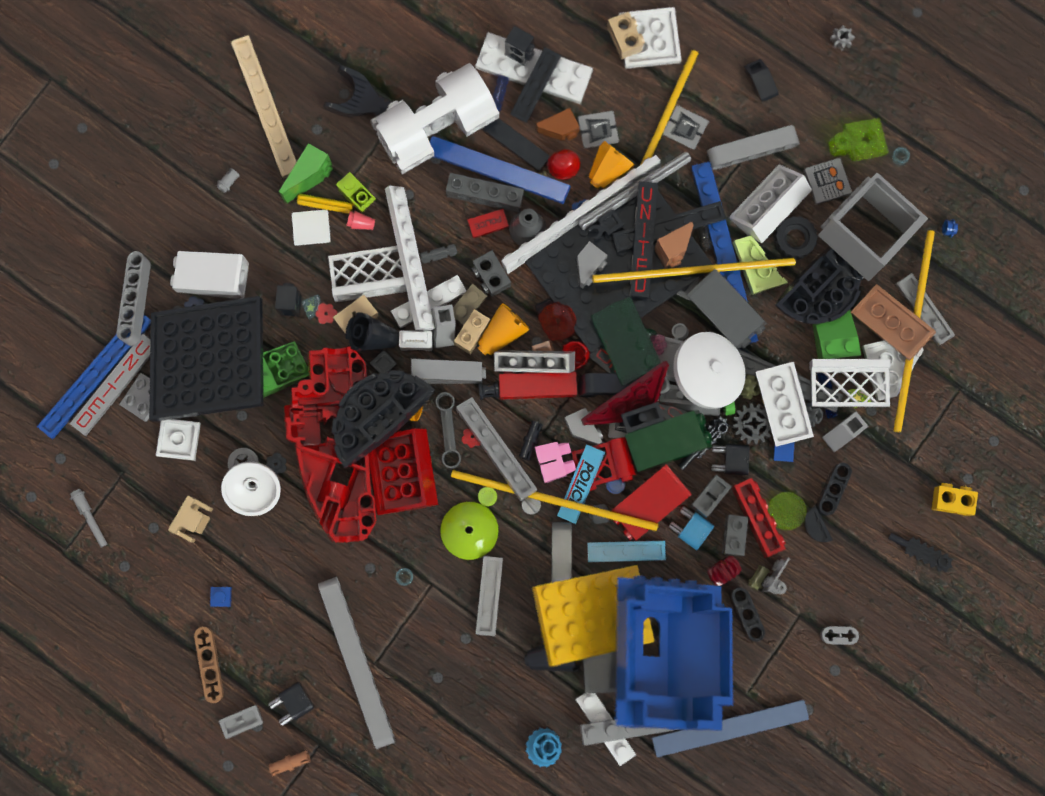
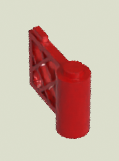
M626 437L592 446L597 449L605 448L607 455L601 461L602 464L597 471L590 491L596 490L597 485L621 479L622 482L633 480V476L636 473ZM584 449L572 452L576 468L579 464L578 455L583 454ZM604 466L611 469L612 477L603 478L599 475Z

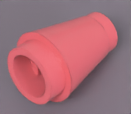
M357 211L349 212L348 227H351V229L373 230L375 219Z

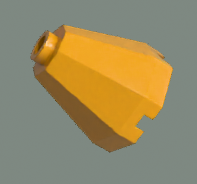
M603 141L599 146L589 174V178L592 179L590 183L597 189L600 187L605 189L615 180L627 174L635 164L606 141Z

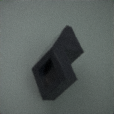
M762 59L744 66L746 74L753 82L755 94L762 102L779 95L772 75Z

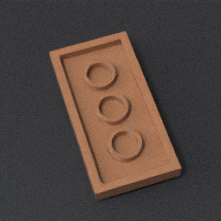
M877 284L851 311L855 318L909 361L936 333L933 328Z

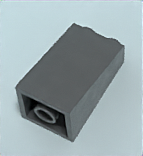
M716 269L687 294L694 304L738 349L748 346L751 342L750 339L755 334H761L766 328L767 322Z

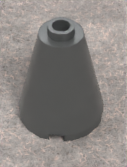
M525 209L517 213L511 219L509 225L511 238L520 246L534 239L539 232L547 230L544 218L532 209Z

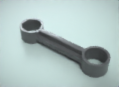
M442 392L435 400L436 406L441 412L445 448L442 462L446 468L455 469L461 464L460 453L456 450L452 416L455 400L450 393ZM443 396H449L453 401L452 406L448 409H443L438 404L439 399ZM449 452L455 453L458 456V462L454 466H448L445 463V455Z

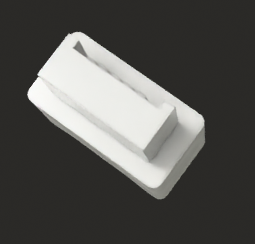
M401 330L399 332L400 350L432 351V332Z

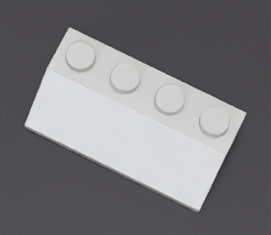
M778 165L729 216V219L746 235H752L756 241L763 243L812 189L803 174Z

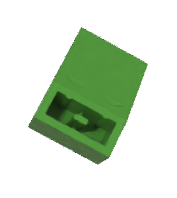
M295 341L263 352L264 398L309 377L308 367Z

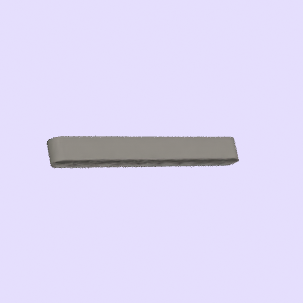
M337 577L318 583L324 605L375 748L379 749L395 743L394 734Z

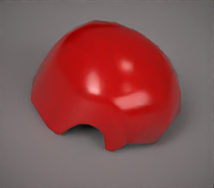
M571 341L563 346L562 351H575V370L581 369L587 364L590 353L584 343L581 341Z

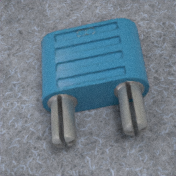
M683 506L680 512L690 520L683 529L674 522L670 523L669 528L679 534L678 537L695 550H698L714 528V525L697 512L693 513Z

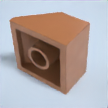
M692 222L657 240L654 250L665 269L668 267L675 268L681 264L694 226Z

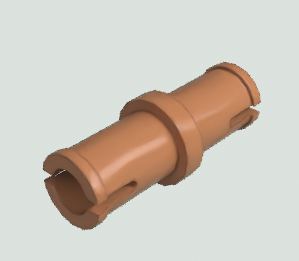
M305 750L293 756L287 755L285 759L270 763L269 770L272 776L287 770L293 771L295 767L311 762L309 753Z

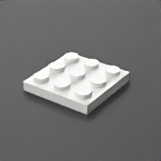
M674 7L629 12L631 17L635 18L637 22L636 29L638 34H642L645 44H643L642 52L624 58L625 69L681 63ZM620 24L621 29L628 28L625 24ZM633 41L626 42L629 46L635 45Z

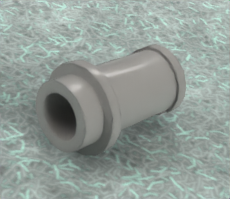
M230 168L221 181H217V188L224 193L230 191L231 185L240 175Z

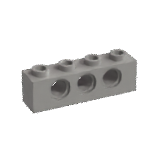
M499 350L494 352L495 371L571 373L575 371V351Z

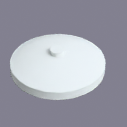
M701 332L687 338L679 346L674 358V376L679 389L689 401L702 408L718 409L731 404L738 398L745 383V366L739 351L728 339L716 333Z

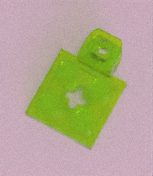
M880 118L844 124L842 126L844 132L837 133L828 142L831 155L842 156L850 153L851 161L886 156L889 153ZM864 136L869 138L868 144L866 141H862Z

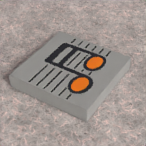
M840 158L803 170L807 182L812 189L811 193L815 205L852 193Z

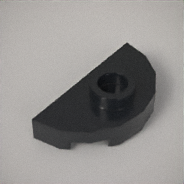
M812 507L808 510L804 519V527L807 534L817 542L833 541L817 507Z

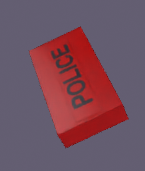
M504 209L467 220L473 239L509 228Z

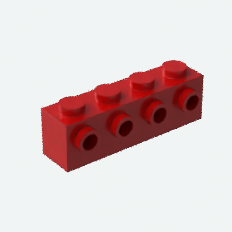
M750 478L731 487L744 516L748 517L749 527L764 558L785 550V540L776 529L775 519L769 515L768 505L759 494L760 488L757 482Z

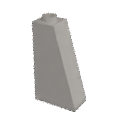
M411 359V375L423 379L428 384L482 383V379H486V367H482V362Z

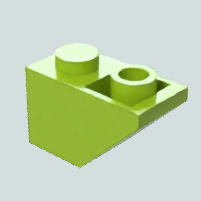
M350 172L336 184L338 191L361 212L376 200Z

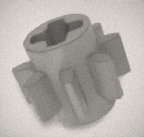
M842 25L840 30L835 28L833 31L834 35L830 38L834 42L833 47H838L841 51L845 46L850 48L852 45L850 41H853L855 36L851 35L852 29H847L844 25Z

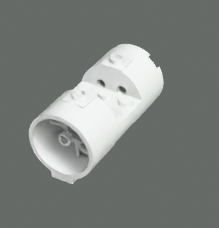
M470 63L454 72L451 71L448 74L444 72L437 77L435 82L440 96L435 98L431 105L419 107L414 114L406 102L403 100L398 102L396 100L388 105L387 111L370 120L373 129L377 130L382 146L394 164L397 163V168L401 174L406 173L434 156V150L430 145L428 137L455 122L465 135L469 136L499 118V112L486 84Z

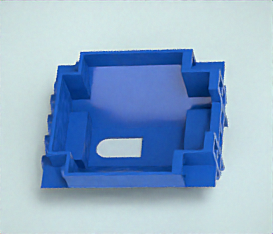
M633 576V579L618 577L616 726L667 730H722V706L733 705L732 608H724V604H721V586L697 584V581L693 580L680 583V579H668V582L663 581V578L653 577L651 580H645V576ZM649 617L656 619L659 624V657L643 656V624Z

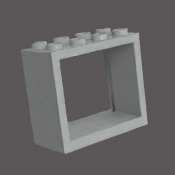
M876 173L872 178L868 176L839 208L821 225L823 230L818 236L867 281H870L928 218L880 174ZM862 197L903 233L881 257L876 255L840 222L845 214Z

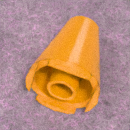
M504 303L498 307L478 341L480 345L478 349L484 355H493L494 352L501 350L530 330L527 324Z

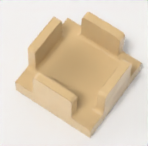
M187 496L168 531L194 543L196 539L187 535L185 531L189 530L202 534L210 517L201 513L198 509L202 507L212 512L214 508L194 497Z

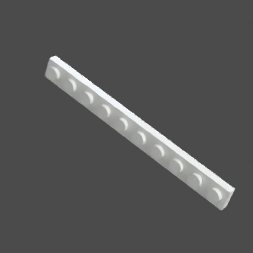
M656 155L652 158H647L642 165L636 169H631L626 176L615 180L610 187L600 190L594 198L584 201L578 209L568 212L563 219L555 221L550 228L544 232H539L534 239L523 243L515 252L507 254L502 260L503 269L509 274L524 264L530 257L578 225V221L659 169L661 167L660 159Z

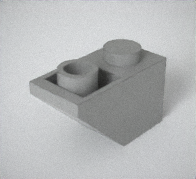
M590 241L577 256L579 284L582 289L586 285L590 286L593 282L592 275H595L598 270L601 272L607 265L608 255Z
M453 306L433 307L431 312L435 329L432 330L435 348L454 346L456 323Z
M584 408L564 418L572 437L593 445L602 444L601 439H603V435L600 429H596L594 425H583L581 419L591 411H587Z
M854 412L825 434L822 439L833 452H836L865 430L868 425L857 412Z

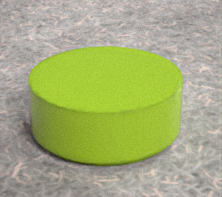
M484 487L478 493V500L486 507L492 506L497 500V493L493 488Z

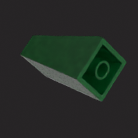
M693 410L626 434L625 437L637 471L650 470L712 447V436L709 431H706L704 425L706 420L703 413H700L699 410Z

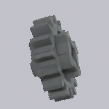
M750 403L748 409L745 405L741 407L743 412L736 411L738 417H733L732 420L736 424L732 428H737L734 435L740 434L739 441L746 439L747 445L751 441H753L754 445H757L758 440L763 443L765 442L764 437H771L768 431H772L768 416L765 413L766 409L761 410L760 404H757L754 408L753 404ZM748 413L747 420L741 422L744 414ZM757 413H759L764 419H761L759 416H757ZM752 420L754 423L759 424L756 427H754V429L753 426L747 425ZM765 427L764 432L759 436L760 428ZM745 429L749 432V435L745 434L743 430Z

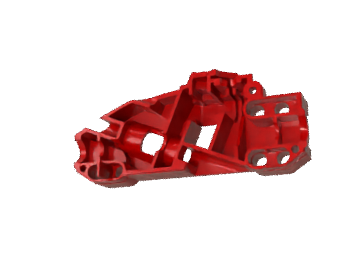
M350 347L310 350L308 353L309 379L300 381L297 388L291 389V405L284 406L286 439L295 443L299 472L306 497L318 522L331 542L363 541L367 539L376 524L375 499L371 494L369 454L349 466L353 468L348 486L330 481L335 464L342 463L334 448L335 439L327 437L325 443L321 444L320 422H324L325 425L329 419L336 418L340 408L339 403L354 383L367 377L366 363L359 353ZM358 364L361 367V372H353L352 365ZM320 366L323 369V373L316 375L313 372V367ZM321 385L324 388V392L319 393L315 391L314 386ZM303 386H307L308 389L304 390ZM363 497L368 498L370 501V505L367 508L362 507L360 504V500ZM362 517L370 518L371 525L369 527L362 524Z

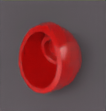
M569 149L553 153L547 163L550 174L562 180L574 177L581 165L579 156Z

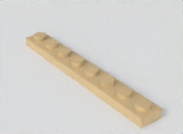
M249 35L231 41L281 176L286 178L297 161Z

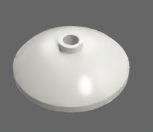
M242 462L233 466L225 474L221 491L224 501L232 510L246 516H258L267 513L276 505L280 497L281 486L277 475L268 466L258 462ZM253 481V482H255L256 484H255V485H251L249 482Z

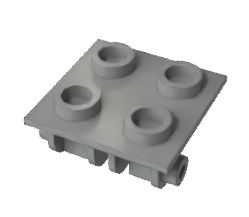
M140 373L119 404L145 422L149 419L150 378Z
M789 557L775 562L772 567L774 572L770 577L767 576L762 583L764 587L762 592H771L773 594H783L786 592L787 587L785 583L778 580V577L788 563Z

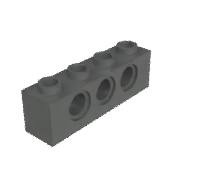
M450 173L446 187V196L519 213L524 197V189Z

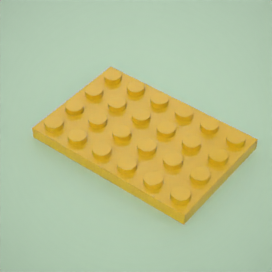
M638 565L532 587L549 667L617 651L618 577L633 579V576H640ZM649 618L643 624V644L655 642Z

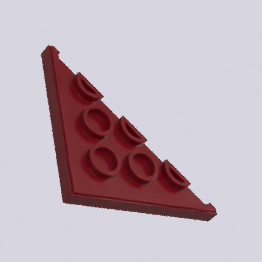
M663 361L581 419L582 424L623 422L621 414L656 403L667 374L668 362Z

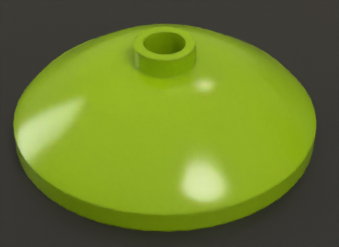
M463 502L455 505L445 514L441 523L440 533L444 546L451 554L461 559L474 560L485 556L492 550L498 538V524L493 513L484 505L476 502ZM468 526L473 528L471 534H467L465 531Z

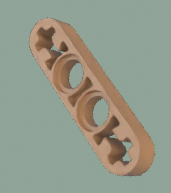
M200 627L195 631L194 639L204 696L208 702L217 703L222 700L224 690L214 634L210 628ZM202 630L209 634V637H206V644L211 642V646L201 648L200 644H204V639L199 638ZM206 649L211 650L213 654L212 659L209 661L204 660L202 657V653ZM208 669H213L216 672V677L213 680L206 678V671ZM218 682V685H214V690L219 691L216 700H214V697H210L209 693L212 692V686L208 687L207 683Z

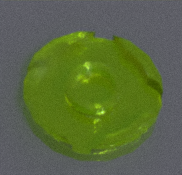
M782 492L775 495L770 500L769 509H767L769 515L773 516L776 521V528L781 530H793L799 527L807 515L803 499L792 492Z

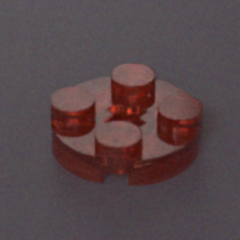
M553 302L545 306L542 313L539 314L541 326L550 340H564L574 333L576 316L568 305ZM556 319L561 320L559 325L557 324Z

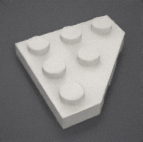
M885 341L863 345L862 349L865 359H890V398L896 397L901 389L906 358ZM923 347L914 356L912 370L918 358L924 351ZM875 373L871 378L881 385L884 382V373ZM872 384L873 389L875 391L877 387ZM878 390L875 393L876 400H885V395Z

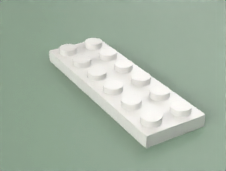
M487 33L475 66L476 69L525 85L542 51L534 48L535 54L530 62L527 60L526 64L522 65L505 55L506 38ZM561 57L543 92L581 104L593 68Z

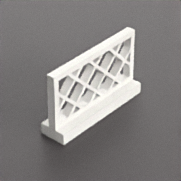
M397 246L328 256L332 294L335 302L355 300L362 295L368 298L407 292L404 277L395 278L391 275L397 267L402 270V266L399 265L401 263L400 258L397 262L389 258L392 252H398ZM379 254L383 259L376 265L370 259L374 255ZM358 257L365 260L359 268L351 263ZM342 260L346 264L339 271L334 267L333 261ZM386 260L393 264L389 272L381 268ZM367 263L375 267L370 275L362 271ZM348 266L356 270L351 278L343 273ZM379 270L385 274V277L377 281L372 277ZM359 273L367 277L363 283L354 281ZM340 276L348 280L344 286L336 287V281Z
M812 359L809 362V369L811 370V407H890V359ZM816 373H824L828 379L821 385L816 380ZM836 373H843L848 379L840 385L833 376ZM856 373H862L867 378L861 385L852 378ZM875 373H884V382L881 385L871 378ZM829 380L838 387L832 395L824 388ZM849 380L857 387L851 395L843 388ZM868 380L877 387L871 395L862 388ZM820 390L829 397L825 402H816V394ZM839 390L848 396L844 402H838L833 397ZM860 390L868 398L864 402H858L852 396ZM880 390L885 395V402H877L872 396Z

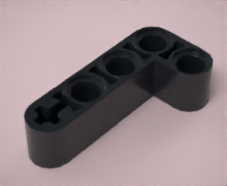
M583 374L579 377V397L591 398L598 395H616L645 374Z

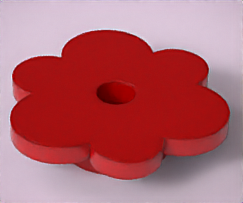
M324 303L319 304L318 311L315 313L316 317H319L318 321L320 324L333 323V317L338 314L337 310L333 309L332 304L326 305Z
M465 429L462 442L468 444L470 448H473L475 445L480 446L475 436L471 438L473 435L471 430Z

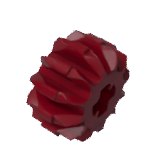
M727 556L711 566L707 573L715 586H721L739 575L742 568L734 556Z

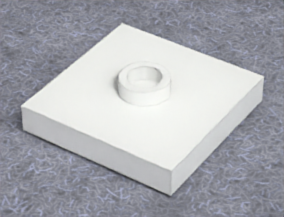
M176 419L161 421L156 456L195 461L201 423Z

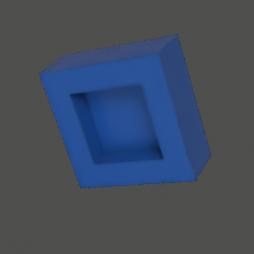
M211 587L210 607H231L232 587Z

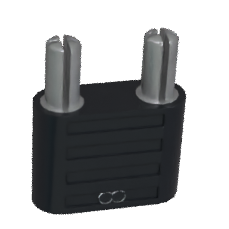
M713 445L712 448L715 449H712V452L725 453L724 465L713 464L711 466L713 467L711 468L712 471L724 472V474L748 475L749 445Z
M299 681L279 693V697L269 703V706L272 705L271 709L283 703L289 712L288 715L279 720L280 723L287 719L280 724L281 726L292 719L296 721L315 708Z

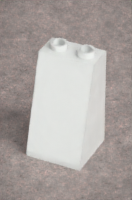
M178 251L177 256L174 257L173 267L175 268V273L171 276L170 284L176 292L231 299L244 298L249 262L242 254Z

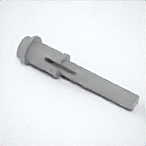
M78 489L70 493V500L74 501L80 515L83 514L99 546L102 548L108 543L90 512L92 508L84 496L85 492Z

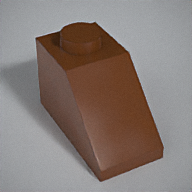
M570 108L536 123L537 133L561 141L574 139L578 136L580 130Z

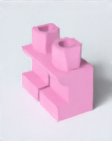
M558 442L535 447L544 484L564 478L567 474L576 470L573 460L563 463L562 455L571 453L569 443L558 444Z

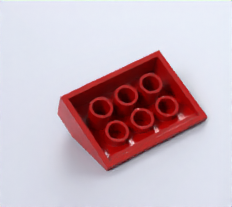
M414 428L394 433L369 453L377 515L438 505L427 429Z

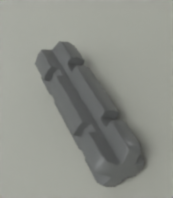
M455 244L448 245L447 248L441 247L430 250L429 253L426 251L420 254L421 261L425 264L429 263L430 260L436 261L447 258V255L454 256L457 255V249Z

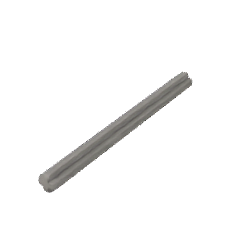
M684 152L640 181L658 183L689 163L691 156L688 152ZM638 182L578 221L580 228L585 230L597 222L603 215L613 209L616 210L636 197Z

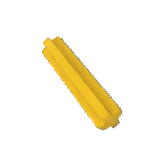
M299 194L297 197L299 205L347 214L350 211L352 212L353 209L352 203L305 194Z

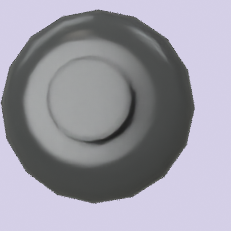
M606 504L593 506L600 509L608 510ZM589 514L590 519L595 524L609 522L608 518Z

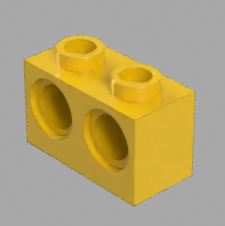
M941 483V486L934 487L931 510L973 516L976 513L978 492L972 491L970 487L960 486V489L953 488L952 484ZM944 492L949 496L947 503L942 500ZM962 496L968 499L966 506L961 502Z

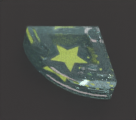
M319 294L301 301L309 320L316 316L315 313L318 311L319 304H321Z

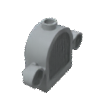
M678 323L672 328V334L675 339L661 335L656 336L645 367V371L649 372L663 361L668 362L669 367L660 394H665L669 391V381L676 382L673 367L675 354L689 334L688 328L682 323Z

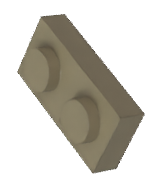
M472 284L453 307L455 319L464 325L473 310H477L488 295L475 284Z

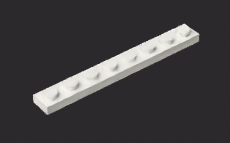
M388 186L385 188L415 330L431 331L435 329L405 190L404 187Z

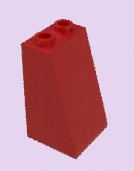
M666 464L611 511L658 523L692 494ZM613 520L617 526L620 524L625 529L623 533L629 540L633 539L636 541L649 531L646 528Z

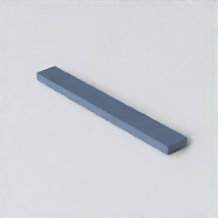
M799 700L723 719L722 730H679L652 737L656 757H661L809 720L805 701Z

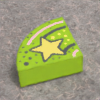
M850 389L847 392L851 395L856 389ZM860 390L852 396L858 402H864L868 398Z

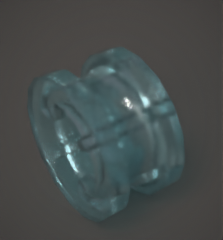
M898 147L892 154V161L898 166L905 165L910 158V152L904 147ZM899 153H901V155H905L903 160H900L901 158H897Z
M402 568L396 573V581L400 585H409L414 579V574L409 568ZM403 571L408 572L407 575L410 574V579H407L406 582H402L403 579L400 580L399 577L403 574Z

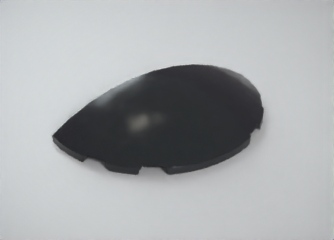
M829 246L795 278L777 300L775 306L788 317L806 324L831 322L846 314L855 304L861 292L859 290L860 282L864 277Z
M402 371L372 374L353 385L340 401V408L336 418L333 419L332 433L335 439L334 448L342 465L347 468L390 438L417 413L435 390L423 379L405 374Z

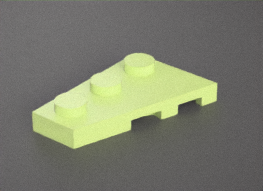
M752 235L732 242L739 262L768 260L765 252ZM776 267L743 270L751 295L788 283L777 272Z

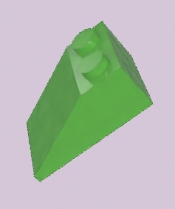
M308 143L279 190L284 202H291L299 194L305 193L331 174L333 167L328 154Z
M850 310L834 321L812 324L818 359H857L861 356L858 334Z

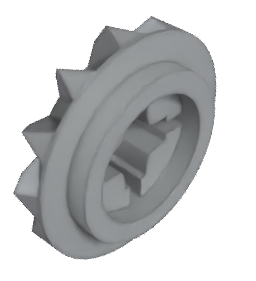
M248 448L236 449L228 458V469L239 464L237 459L245 460L247 458V462L259 463L258 456Z

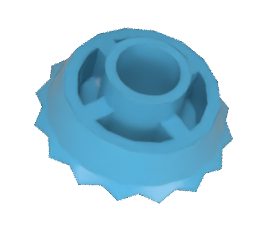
M540 728L538 731H534L526 743V752L529 754L528 759L532 760L533 764H538L539 767H548L554 764L562 752V743L559 736L548 728Z

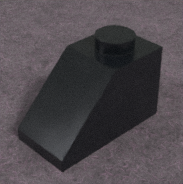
M658 402L621 414L627 433L664 421Z

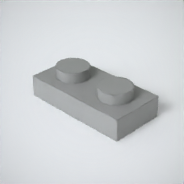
M257 705L219 720L225 739L264 723Z

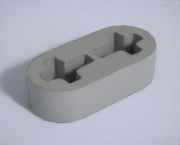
M827 626L821 630L820 637L827 644L851 645L858 641L859 633L853 627ZM829 630H831V633H837V637H832L831 641H829L828 637H825V633H828ZM848 630H850L851 634H854V638H850V641H848V638L842 637V634H847Z

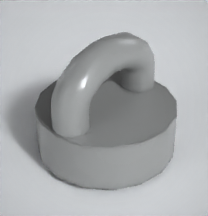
M527 497L522 501V509L526 514L534 515L540 510L541 502L539 500Z

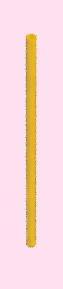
M692 50L640 165L647 158H652L697 58L698 52Z
M928 230L926 235L913 312L919 318L921 317L935 234L931 230ZM914 357L910 361L905 359L894 432L900 433L902 431Z
M795 258L601 274L592 275L593 283L701 274L711 273L714 269L724 272L795 265L796 261Z
M453 470L451 473L452 478L515 494L511 487L505 483ZM539 492L528 496V498L653 531H657L659 525L658 523Z

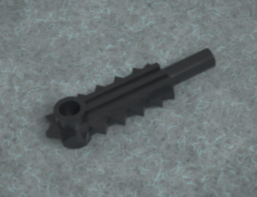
M719 415L718 418H714L711 421V425H707L706 431L710 432L713 440L711 444H716V439L721 438V434L727 432L729 426L726 423L727 418H722ZM707 449L686 456L678 467L684 471L696 457L699 459L702 458V455H706L705 451Z
M892 532L890 533L888 539L905 547V554H909V558L915 555L916 561L922 559L923 565L929 563L930 568L936 566L938 572L942 570L947 573L948 568H952L951 562L953 559L948 557V553L942 555L941 550L934 551L933 546L928 548L926 542L920 544V540H916L914 537L908 541Z

